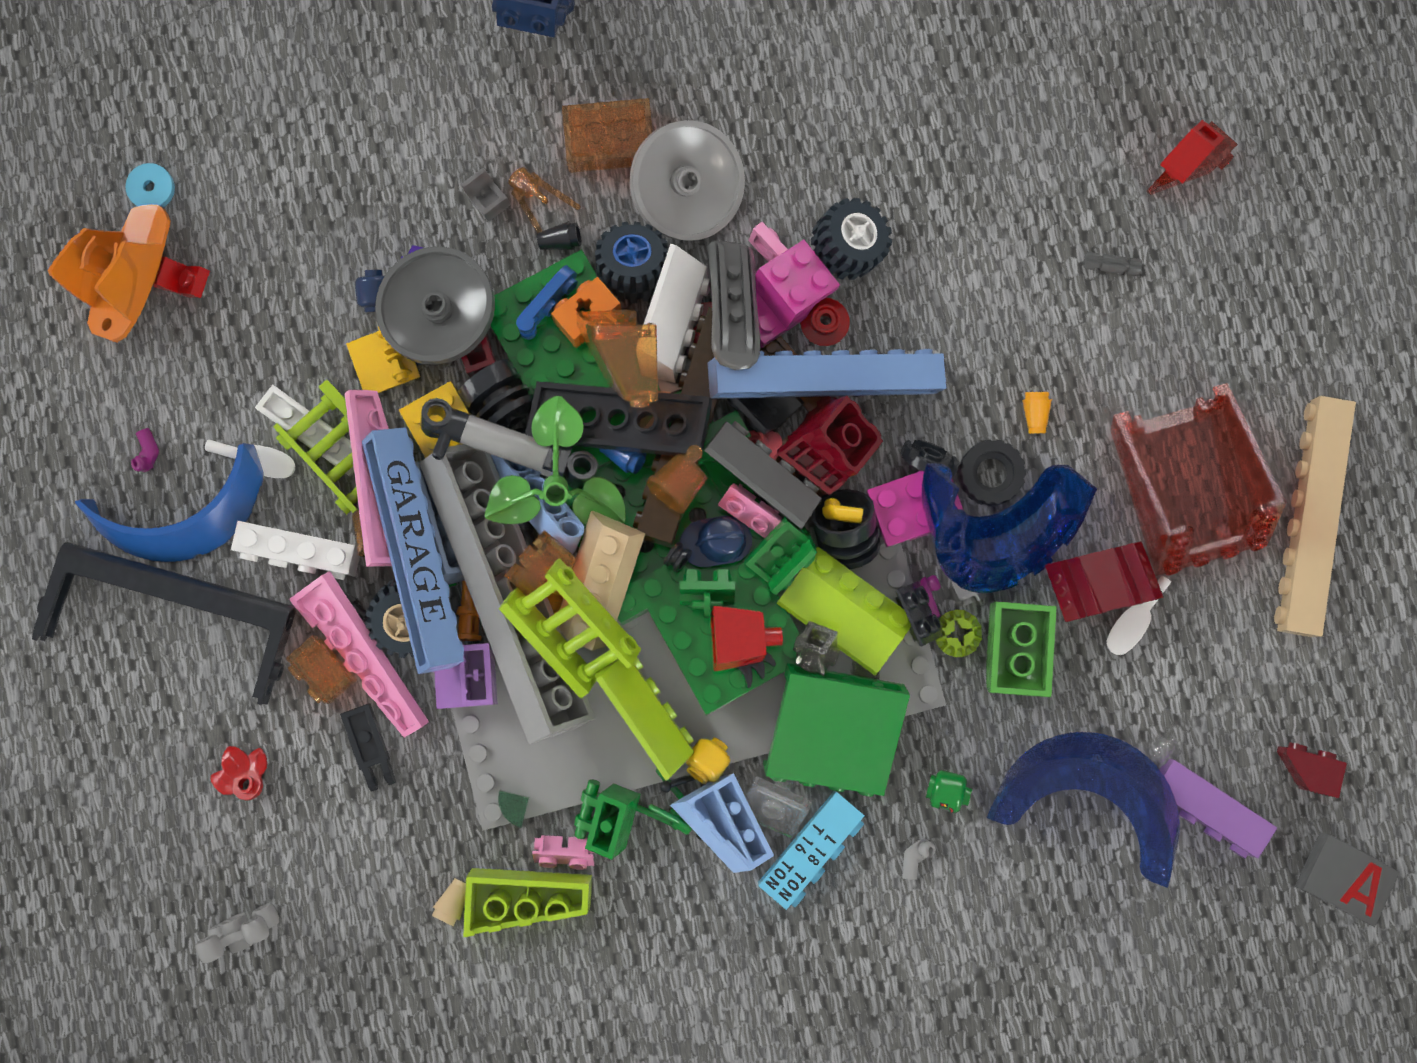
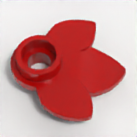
M234 746L227 747L221 760L223 770L211 775V783L214 788L223 795L235 794L237 798L245 801L256 798L262 792L263 782L261 777L266 771L268 764L264 751L258 748L247 755L240 748ZM249 780V787L244 790L243 783Z

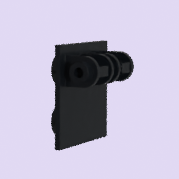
M917 581L895 591L897 595L895 600L907 614L912 626L909 631L914 642L917 641L919 646L922 647L942 637L941 622L930 609L928 604L929 596L925 588L920 586Z

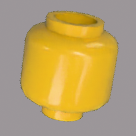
M715 737L712 740L699 739L692 748L694 753L686 761L688 766L686 771L703 784L716 782L730 764V757L726 752L728 747L724 742Z

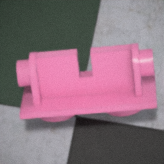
M733 483L718 503V506L763 538H766L781 522L783 517L778 515V510H774L762 500L759 504L754 501L756 496L743 488L741 484L738 486Z
M541 835V838H535L534 850L539 851H532L534 863H539V866L544 868H555L557 864H567L572 869L584 870L587 869V866H594V856L589 854L594 852L585 849L588 838L568 837V847L563 848L562 836Z

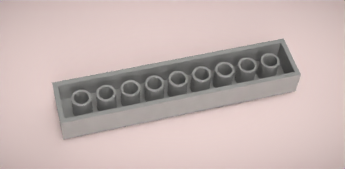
M464 444L448 447L442 460H437L430 454L419 463L529 745L573 730L596 719L587 695L580 699L498 609L509 593L517 587L527 596L542 586V582L519 525L493 522L484 516L491 490L495 483L500 480L491 454ZM547 597L535 605L547 619L554 614ZM559 626L555 629L562 635Z

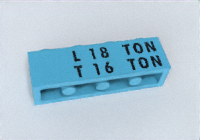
M833 791L758 881V886L784 909L787 910L790 905L796 907L806 895L803 889L810 881L815 884L825 872L823 865L829 858L835 860L843 851L845 846L842 842L847 836L851 835L854 837L864 825L861 819L865 815L838 792Z

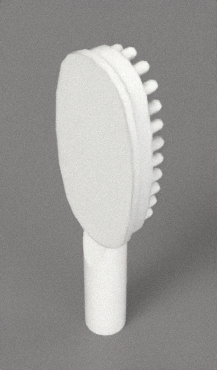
M207 440L205 451L233 459L236 458L237 447ZM254 445L264 472L263 476L287 478L294 473L295 463L290 456L270 447Z
M1161 575L1158 579V584L1163 594L1171 581ZM1158 599L1133 605L1118 618L1107 638V647L1110 652L1116 655L1126 654L1140 641L1151 621L1150 610Z

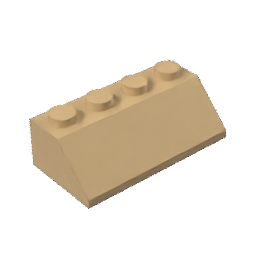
M591 511L572 570L576 577L617 621L645 533L598 512ZM564 598L560 610L569 604ZM577 613L559 625V628L565 638L570 640L589 628V625ZM596 637L583 647L593 651L607 645L599 637Z

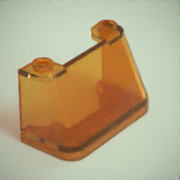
M635 310L584 311L576 313L577 327L608 385L623 400L630 401V406L646 407L649 406V401H658L657 325L655 323L636 325L637 317Z

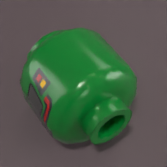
M940 770L936 776L931 774L926 798L930 799V805L934 808L957 813L962 805L968 806L972 788L966 787L967 779L965 776Z

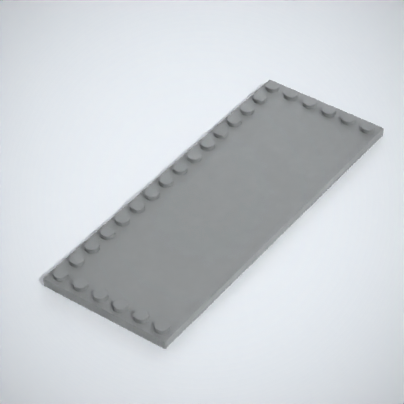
M879 537L881 547L878 555L870 563L850 570L897 604L895 591L912 584L901 543L886 548L883 537ZM786 589L781 590L778 593V596L781 597L783 593L786 591ZM649 612L623 625L627 634L632 636L641 648L637 657L643 664V669L647 674L645 679L652 677L661 691L657 694L658 698L663 704L668 701L678 716L673 720L679 728L683 726L687 728L694 739V742L691 743L692 748L699 739L712 740L713 737L718 738L728 747L726 752L730 757V764L770 752L786 685L784 673L706 716ZM789 613L812 654L811 658L798 665L904 684L910 694L905 716L946 705L930 645L928 643L922 647L919 646L917 641L914 642L910 631L907 632L879 672L873 675ZM583 646L576 650L586 663H590L603 654L601 649L591 651ZM496 659L498 704L452 708L482 831L580 805L583 803L581 801L582 791L587 788L590 779L600 782L599 793L613 783L630 790H635L663 782L656 773L657 767L597 681L589 694H587L596 719L573 730L530 745ZM686 762L670 777V780L690 775L686 771L688 768Z

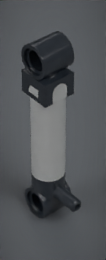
M430 399L423 405L420 420L421 430L431 438H438L432 452L433 458L442 460L450 441L453 440L541 472V478L547 479L553 475V445L540 446L531 436L451 408L449 403L443 399ZM432 415H439L444 420L435 422L432 421L429 417ZM559 445V475L563 476L564 474L569 487L583 490L584 483L595 477L598 466L595 457L586 451H578L570 456L573 446L562 447ZM582 467L587 471V474H578L574 468Z

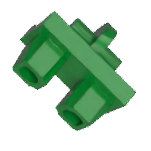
M686 569L683 581H679L680 604H692V609H704V618H710V609L713 606L735 604V581H732L728 569L713 571V581H701V571L698 569Z

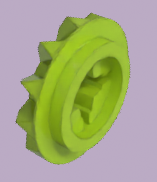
M952 610L939 618L942 626V637L935 641L944 653L952 657H965L977 650L982 640V626L979 624L976 616L965 610ZM955 620L960 629L971 630L963 635V646L958 638H947L946 636L955 631Z

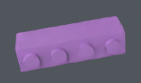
M1173 759L1165 760L1148 787L1150 791L1155 793L1153 796L1155 801L1167 808L1172 804L1181 810L1178 816L1193 825L1196 821L1206 827L1204 830L1205 834L1218 842L1222 838L1232 844L1229 849L1244 859L1248 855L1259 858L1277 830L1276 826Z

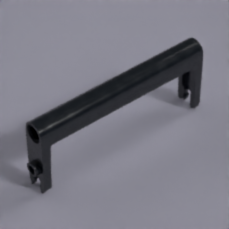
M65 542L61 546L45 595L41 597L37 605V612L39 614L34 626L32 640L37 641L39 637L41 641H45L47 637L53 638L74 576L87 577L269 630V638L252 696L258 698L257 704H268L274 683L279 681L283 674L284 664L281 663L296 614L295 606L70 542Z

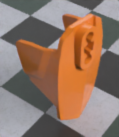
M151 204L132 208L121 231L83 228L69 240L49 267L48 273L56 282L76 298L90 306L87 324L92 334L118 343L127 337L140 316L153 286L170 227L169 215L163 207Z

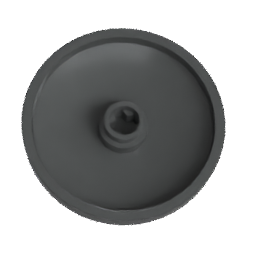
M426 247L404 256L387 272L377 292L375 305L376 319L385 340L405 358L427 365L445 364L464 357L484 339L494 316V291L484 270L467 254L449 247Z

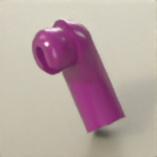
M149 428L136 432V437L142 450L138 456L132 459L131 465L137 472L151 470L159 455V448Z
M931 575L927 578L925 576L920 580V586H923L928 593V604L932 613L939 617L940 612L932 594V591L940 589L939 580L936 575Z

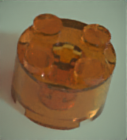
M545 530L533 541L534 548L528 545L517 557L520 564L518 565L515 562L504 575L506 579L519 588L526 596L548 581L544 576L557 559L560 558L570 568H572L577 560L569 550Z

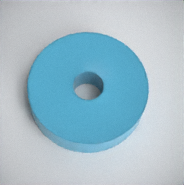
M153 163L142 164L134 168L128 175L125 186L128 198L137 207L152 204L164 208L173 198L175 191L172 176L163 167ZM149 183H154L152 191H146V186Z

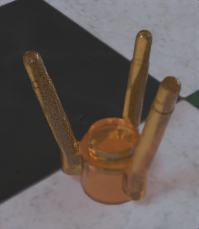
M525 167L517 169L508 180V184L514 189L511 195L519 202L537 233L542 232V229L523 197L530 198L535 195L544 204H547L549 200L538 190L539 186L576 210L581 208L578 203L542 180L535 172L530 173Z

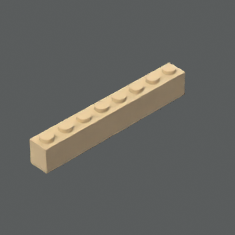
M1319 396L1311 400L1304 410V420L1308 422L1306 432H1303L1300 438V449H1304L1302 461L1298 462L1295 471L1296 478H1299L1298 490L1296 489L1293 492L1291 505L1295 507L1294 518L1290 519L1287 526V535L1291 536L1290 546L1285 549L1283 554V564L1287 565L1285 577L1281 578L1278 588L1279 594L1282 595L1281 606L1276 608L1274 622L1278 624L1277 631L1308 637L1323 636L1356 405L1354 401Z

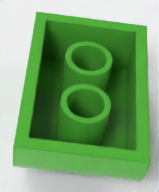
M1008 602L990 603L986 659V684L989 693L1051 697L1057 606Z

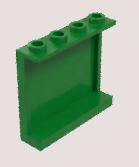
M787 663L784 673L786 685L768 760L763 761L766 776L779 782H785L786 780L798 781L800 784L808 787L816 785L828 786L829 789L837 792H844L846 789L857 791L860 795L873 797L874 794L884 796L910 698L906 686L895 682Z

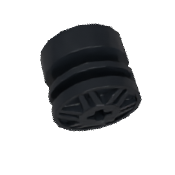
M509 359L499 360L483 368L468 379L458 391L459 396L470 411L482 408L476 417L506 428L516 425L530 413L534 397L533 394H528L530 389L526 384L514 387L521 376Z
M851 489L837 490L830 495L822 496V499L812 513L818 547L849 570L860 568L870 563L878 555L881 547L874 504L871 498L863 492ZM834 498L840 502L841 506L863 508L861 524L825 518L822 512L825 501Z

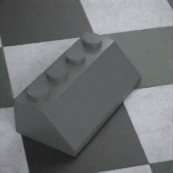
M726 421L703 450L798 527L802 528L822 499L816 494L819 488L807 478L801 482L792 475L796 470L783 459L778 463L769 455L772 450L760 440L754 444L745 437L749 432L739 423L734 421L731 425Z

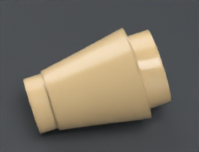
M454 878L453 882L433 906L435 910L432 916L451 926H454L456 920L460 921L465 905L466 883Z

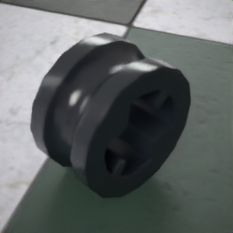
M677 542L667 554L664 565L667 567L671 565L674 572H680L690 559L692 550L689 548L683 549V544Z

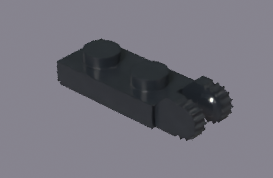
M371 703L341 713L340 716L359 770L363 772L369 790L371 792L378 790V781L374 776L371 766L379 763L388 785L396 783L391 764L388 761L390 757Z

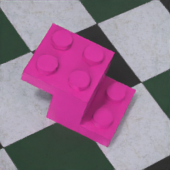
M804 239L760 267L755 275L760 348H763L806 319L815 304L835 292L840 286Z
M920 471L866 491L873 501L876 520L886 548L967 521L952 477H939Z

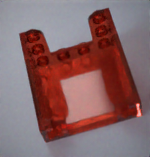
M1228 383L1213 387L1212 391L1215 395L1213 400L1208 399L1204 402L1203 397L1197 398L1195 406L1144 421L1141 415H1137L1132 422L1128 411L1113 416L1110 429L1155 576L1161 574L1174 575L1189 566L1202 567L1217 558L1230 559L1245 550L1258 551L1265 548L1270 542L1287 503Z

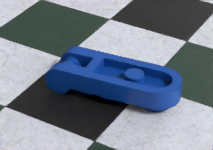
M567 265L562 267L517 318L516 324L520 335L524 339H533L537 334L536 326L545 316H551V313L554 311L553 308L564 294L569 295L577 286V273Z

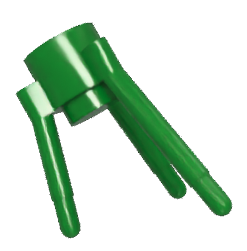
M656 769V773L662 779V781L671 782L670 778L668 780H665L662 774L659 772V770ZM677 787L671 788V791L678 799L684 797ZM639 804L636 811L663 822L685 835L692 831V828L673 808L670 812H667L653 804L649 805V809Z

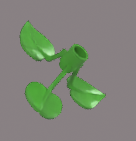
M554 396L545 401L537 410L532 421V435L536 443L544 447L553 445V475L544 481L542 491L537 488L531 490L529 482L520 476L511 475L501 478L491 490L484 514L486 519L502 524L524 523L533 519L540 511V501L535 495H538L540 499H544L551 506H560L567 499H571L572 496L579 494L573 501V511L583 524L587 525L591 511L598 512L621 523L625 522L626 513L623 498L618 488L610 480L603 477H592L584 483L583 490L575 488L568 491L566 479L559 475V445L570 447L578 442L583 433V421L580 414L562 396Z

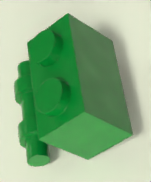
M590 779L587 788L582 791L581 801L583 803L581 811L576 815L574 821L576 826L574 836L578 839H585L587 832H589L585 849L613 860L626 849L641 794L615 783L599 793L600 782ZM595 807L596 809L594 812V816L592 817V812Z

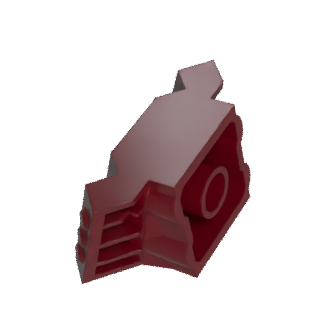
M824 396L816 402L817 407L806 414L800 426L787 437L788 442L777 449L778 456L829 495L840 488L849 477L857 475L883 442L881 432L875 425L866 420L861 413L859 405L855 401L850 400L848 396L839 399L835 396Z
M1142 541L1045 565L1065 622L1164 598Z

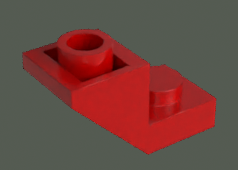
M1201 120L1160 165L1171 178L1179 180L1183 184L1225 138L1204 120Z
M161 257L153 287L190 298H201L210 270L200 266H186L170 258Z

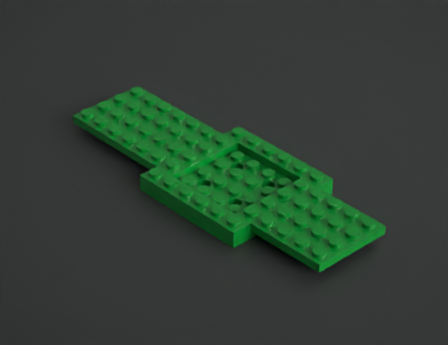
M582 249L494 295L495 311L491 328L507 357L520 374L522 384H526L530 389L528 394L534 395L537 381L651 392L661 391L655 378L641 375L636 344L620 315L616 316L577 348L573 346L557 327L552 315L550 317L545 316L536 326L537 334L533 339L527 340L520 335L516 324L517 318L562 267L567 265L577 273L576 280L578 283L569 295L564 294L559 301L564 298L570 299L577 293L576 291L582 283L587 280L593 281L597 277ZM582 307L580 312L584 311L588 314L590 309L586 310ZM682 389L673 394H681ZM596 411L586 412L583 415L582 421L584 423L592 422L596 417ZM618 413L614 415L611 419V425L618 426L622 424L625 420V414ZM573 446L570 456L578 451L589 452L595 457L598 464L595 477L606 478L616 487H622L625 490L626 494L623 501L626 519L623 524L633 528L637 511L643 512L646 500L642 499L646 483H652L655 475L651 468L656 454L646 453V460L638 473L633 474L631 472L625 473L600 452L599 448ZM714 458L699 465L673 546L680 542L684 529L692 523L689 519L691 511L695 509L703 510L706 514V519L732 516L718 506V503L733 483L738 486L741 484L743 488L755 495L754 491ZM582 467L574 468L578 474H587V471ZM568 486V491L573 490V488ZM579 494L572 496L571 499H567L565 502L572 511L573 501ZM756 497L754 501H756L759 504L760 502ZM749 528L752 534L750 551L742 560L734 563L698 567L687 562L683 569L676 573L673 571V566L667 567L664 565V560L671 548L654 543V547L650 552H639L618 616L620 624L625 625L649 612L706 716L784 673L787 663L798 665L812 657L789 613L776 604L780 599L778 594H773L770 591L768 582L745 564L747 556L765 539L751 528ZM582 535V537H581V539H580V542H579V544H578V547H580V544H581L583 535ZM686 569H698L701 571V581H713V571L728 569L732 581H735V604H722V607L760 611L764 615L765 628H782V646H766V651L775 660L776 666L772 667L763 661L765 667L764 679H761L752 668L753 680L750 688L747 687L744 676L737 667L714 671L710 618H704V609H692V604H680L679 581H683Z

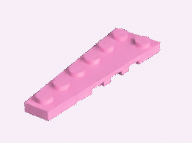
M348 390L345 393L366 567L392 566L362 440L372 430L389 428L378 391Z
M330 571L321 575L289 599L312 628L317 626L325 635L326 640L324 642L330 650L336 648L345 659L343 663L345 668L349 672L356 673L361 678L362 688L376 702L377 706L404 738L429 723L406 685L389 662V659L382 649L380 650L376 646V640L370 639L368 635L370 631L366 629V625Z

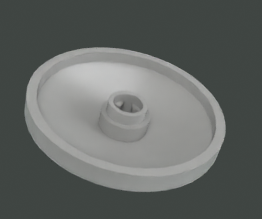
M684 120L661 126L642 142L632 162L630 189L636 209L648 225L653 226L655 231L659 230L662 235L672 239L693 241L716 234L733 219L740 207L744 194V168L737 149L725 134L707 123Z

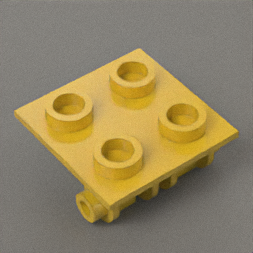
M380 329L377 332L346 343L362 390L378 391V393H381L420 377L416 363L405 358L392 348L383 337Z

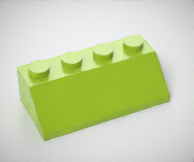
M817 547L814 561L810 566L799 571L792 584L786 589L776 604L873 675H876L909 631L911 623L903 608Z
M637 657L633 665L628 669L618 659L595 673L596 680L664 779L668 780L694 753L691 746L694 739L685 726L679 728L673 720L678 716L667 701L663 704L657 694L661 691L652 677L645 679L640 671L644 666Z

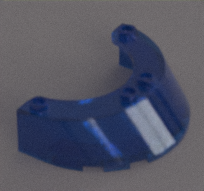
M927 463L923 474L921 496L930 535L942 571L962 589L976 593H992L1019 585L1018 580L1030 573L1036 576L1045 569V565L1051 564L1053 562L1051 557L1063 544L1068 546L1077 534L1087 515L1097 488L1069 465H1052L1042 472L1040 478L1026 495L1009 508L993 515L971 516L962 509H958L954 503L960 488L951 481V470L944 464Z
M1073 732L1046 739L1034 745L1015 761L1002 780L987 815L988 819L1004 825H1012L1020 821L1023 814L1035 802L1054 792L1073 789L1096 793L1113 802L1130 820L1139 842V867L1142 875L1147 880L1168 888L1179 843V813L1175 797L1166 778L1145 754L1127 742L1112 736L1093 732Z

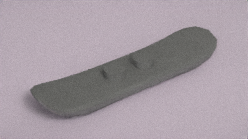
M721 240L711 241L707 251L712 290V352L715 359L722 366L733 370L749 369L758 361L760 355L754 253L749 246L741 243Z

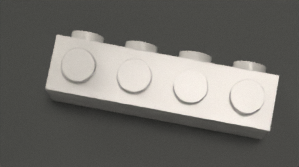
M241 521L237 522L231 550L240 552V559L257 562L258 557L268 558L269 565L283 568L287 567V563L297 564L298 571L315 574L316 569L330 571L335 579L344 580L345 575L355 577L362 549L351 544Z

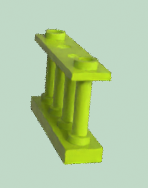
M325 380L318 387L324 393L320 398L322 401L287 432L276 423L273 427L279 435L275 438L287 451L292 447L336 494L338 499L335 503L346 515L352 512L355 516L359 517V510L354 505L358 502L356 487L345 496L334 484L354 466L352 452L327 474L315 463L320 456L349 432L345 398L328 380ZM337 408L344 415L340 419L342 422L306 453L295 440L325 413Z
M559 558L544 576L548 580L546 583L527 596L517 587L509 593L498 609L581 699L589 694L597 681L595 673L618 659L627 669L630 668L639 655L641 648L637 645L635 639L627 634L576 577L574 571ZM557 590L569 604L547 619L535 605ZM578 613L589 625V628L566 641L555 628ZM599 637L610 650L590 663H586L576 650Z

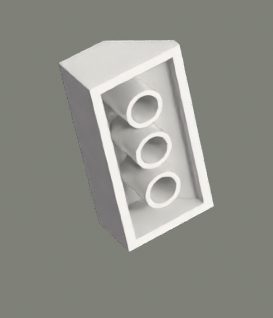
M670 244L636 345L641 375L673 383L676 382L678 373H682L685 369L687 356H684L686 348L691 346L695 337V330L692 329L695 321H699L703 312L702 298L703 296H708L711 288V279L707 275V266L674 244Z

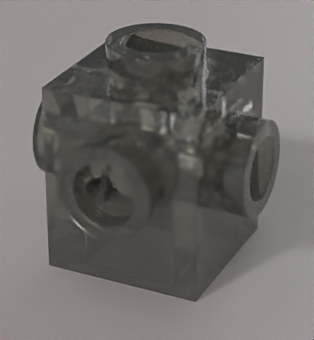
M809 621L804 632L798 635L794 643L793 651L796 652V665L807 672H816L824 676L830 665L835 666L839 658L840 649L837 648L838 632Z

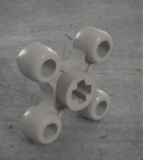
M268 903L256 908L252 912V918L249 920L246 913L243 912L211 927L208 930V937L198 941L195 945L200 961L207 964L217 960L224 955V948L228 946L233 954L266 939L269 936V929L279 923V915L275 906L272 903Z

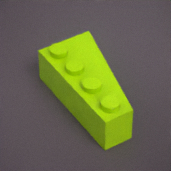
M472 868L466 876L463 938L474 936L477 933L501 931L509 927L529 926L532 923L541 921L549 922L587 915L591 906L592 875Z

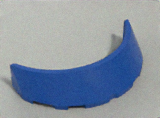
M243 443L238 445L232 471L216 497L195 515L176 524L159 528H133L109 521L100 516L94 499H80L75 501V504L96 530L119 549L136 557L151 561H184L193 559L198 554L205 555L218 549L235 534L238 521L246 522L249 519L259 488L263 483L264 472L254 444Z

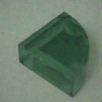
M499 790L498 802L502 814L511 824L521 828L530 797Z

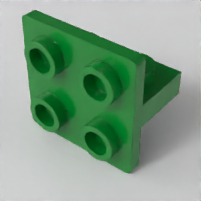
M785 517L747 556L745 564L767 581L770 591L777 595L781 590L787 589L792 584L795 575L802 568H807L811 565L817 550L809 530L805 527L800 529Z

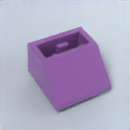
M490 643L463 645L464 661L450 669L434 671L437 709L498 704L495 656Z

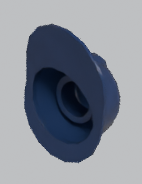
M719 516L691 523L684 529L680 542L683 544V549L689 548L692 550V555L688 560L689 563L698 567H711L742 560L749 553L752 546V534L749 527L734 516Z

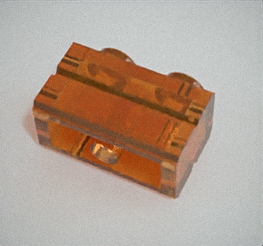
M319 635L310 636L286 658L291 664L288 667L290 673L299 681L304 679L310 686L307 692L317 703L323 701L324 704H331L357 681L354 675L345 668L342 661L330 650Z

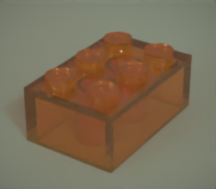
M649 98L562 106L566 161L569 173L630 168L639 146L653 132Z

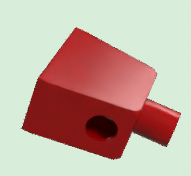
M713 606L710 613L714 671L759 663L766 656V646H782V628H765L762 612Z

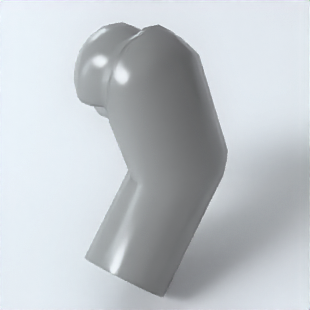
M921 839L905 850L903 879L917 880L918 863L927 857H933L936 847L932 842H929L927 839Z

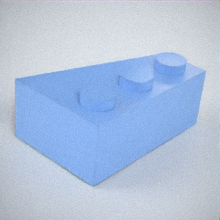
M734 773L721 776L716 782H708L670 805L733 873L751 871L774 856Z

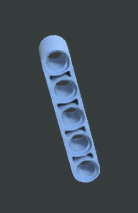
M491 455L500 479L511 475L520 476L529 482L531 490L535 488L543 490V484L546 479L540 477L541 472ZM535 495L539 499L541 507L538 514L529 522L552 551L560 556H571L574 554L584 533L582 522L566 503L560 506H551L544 499H540L538 495Z

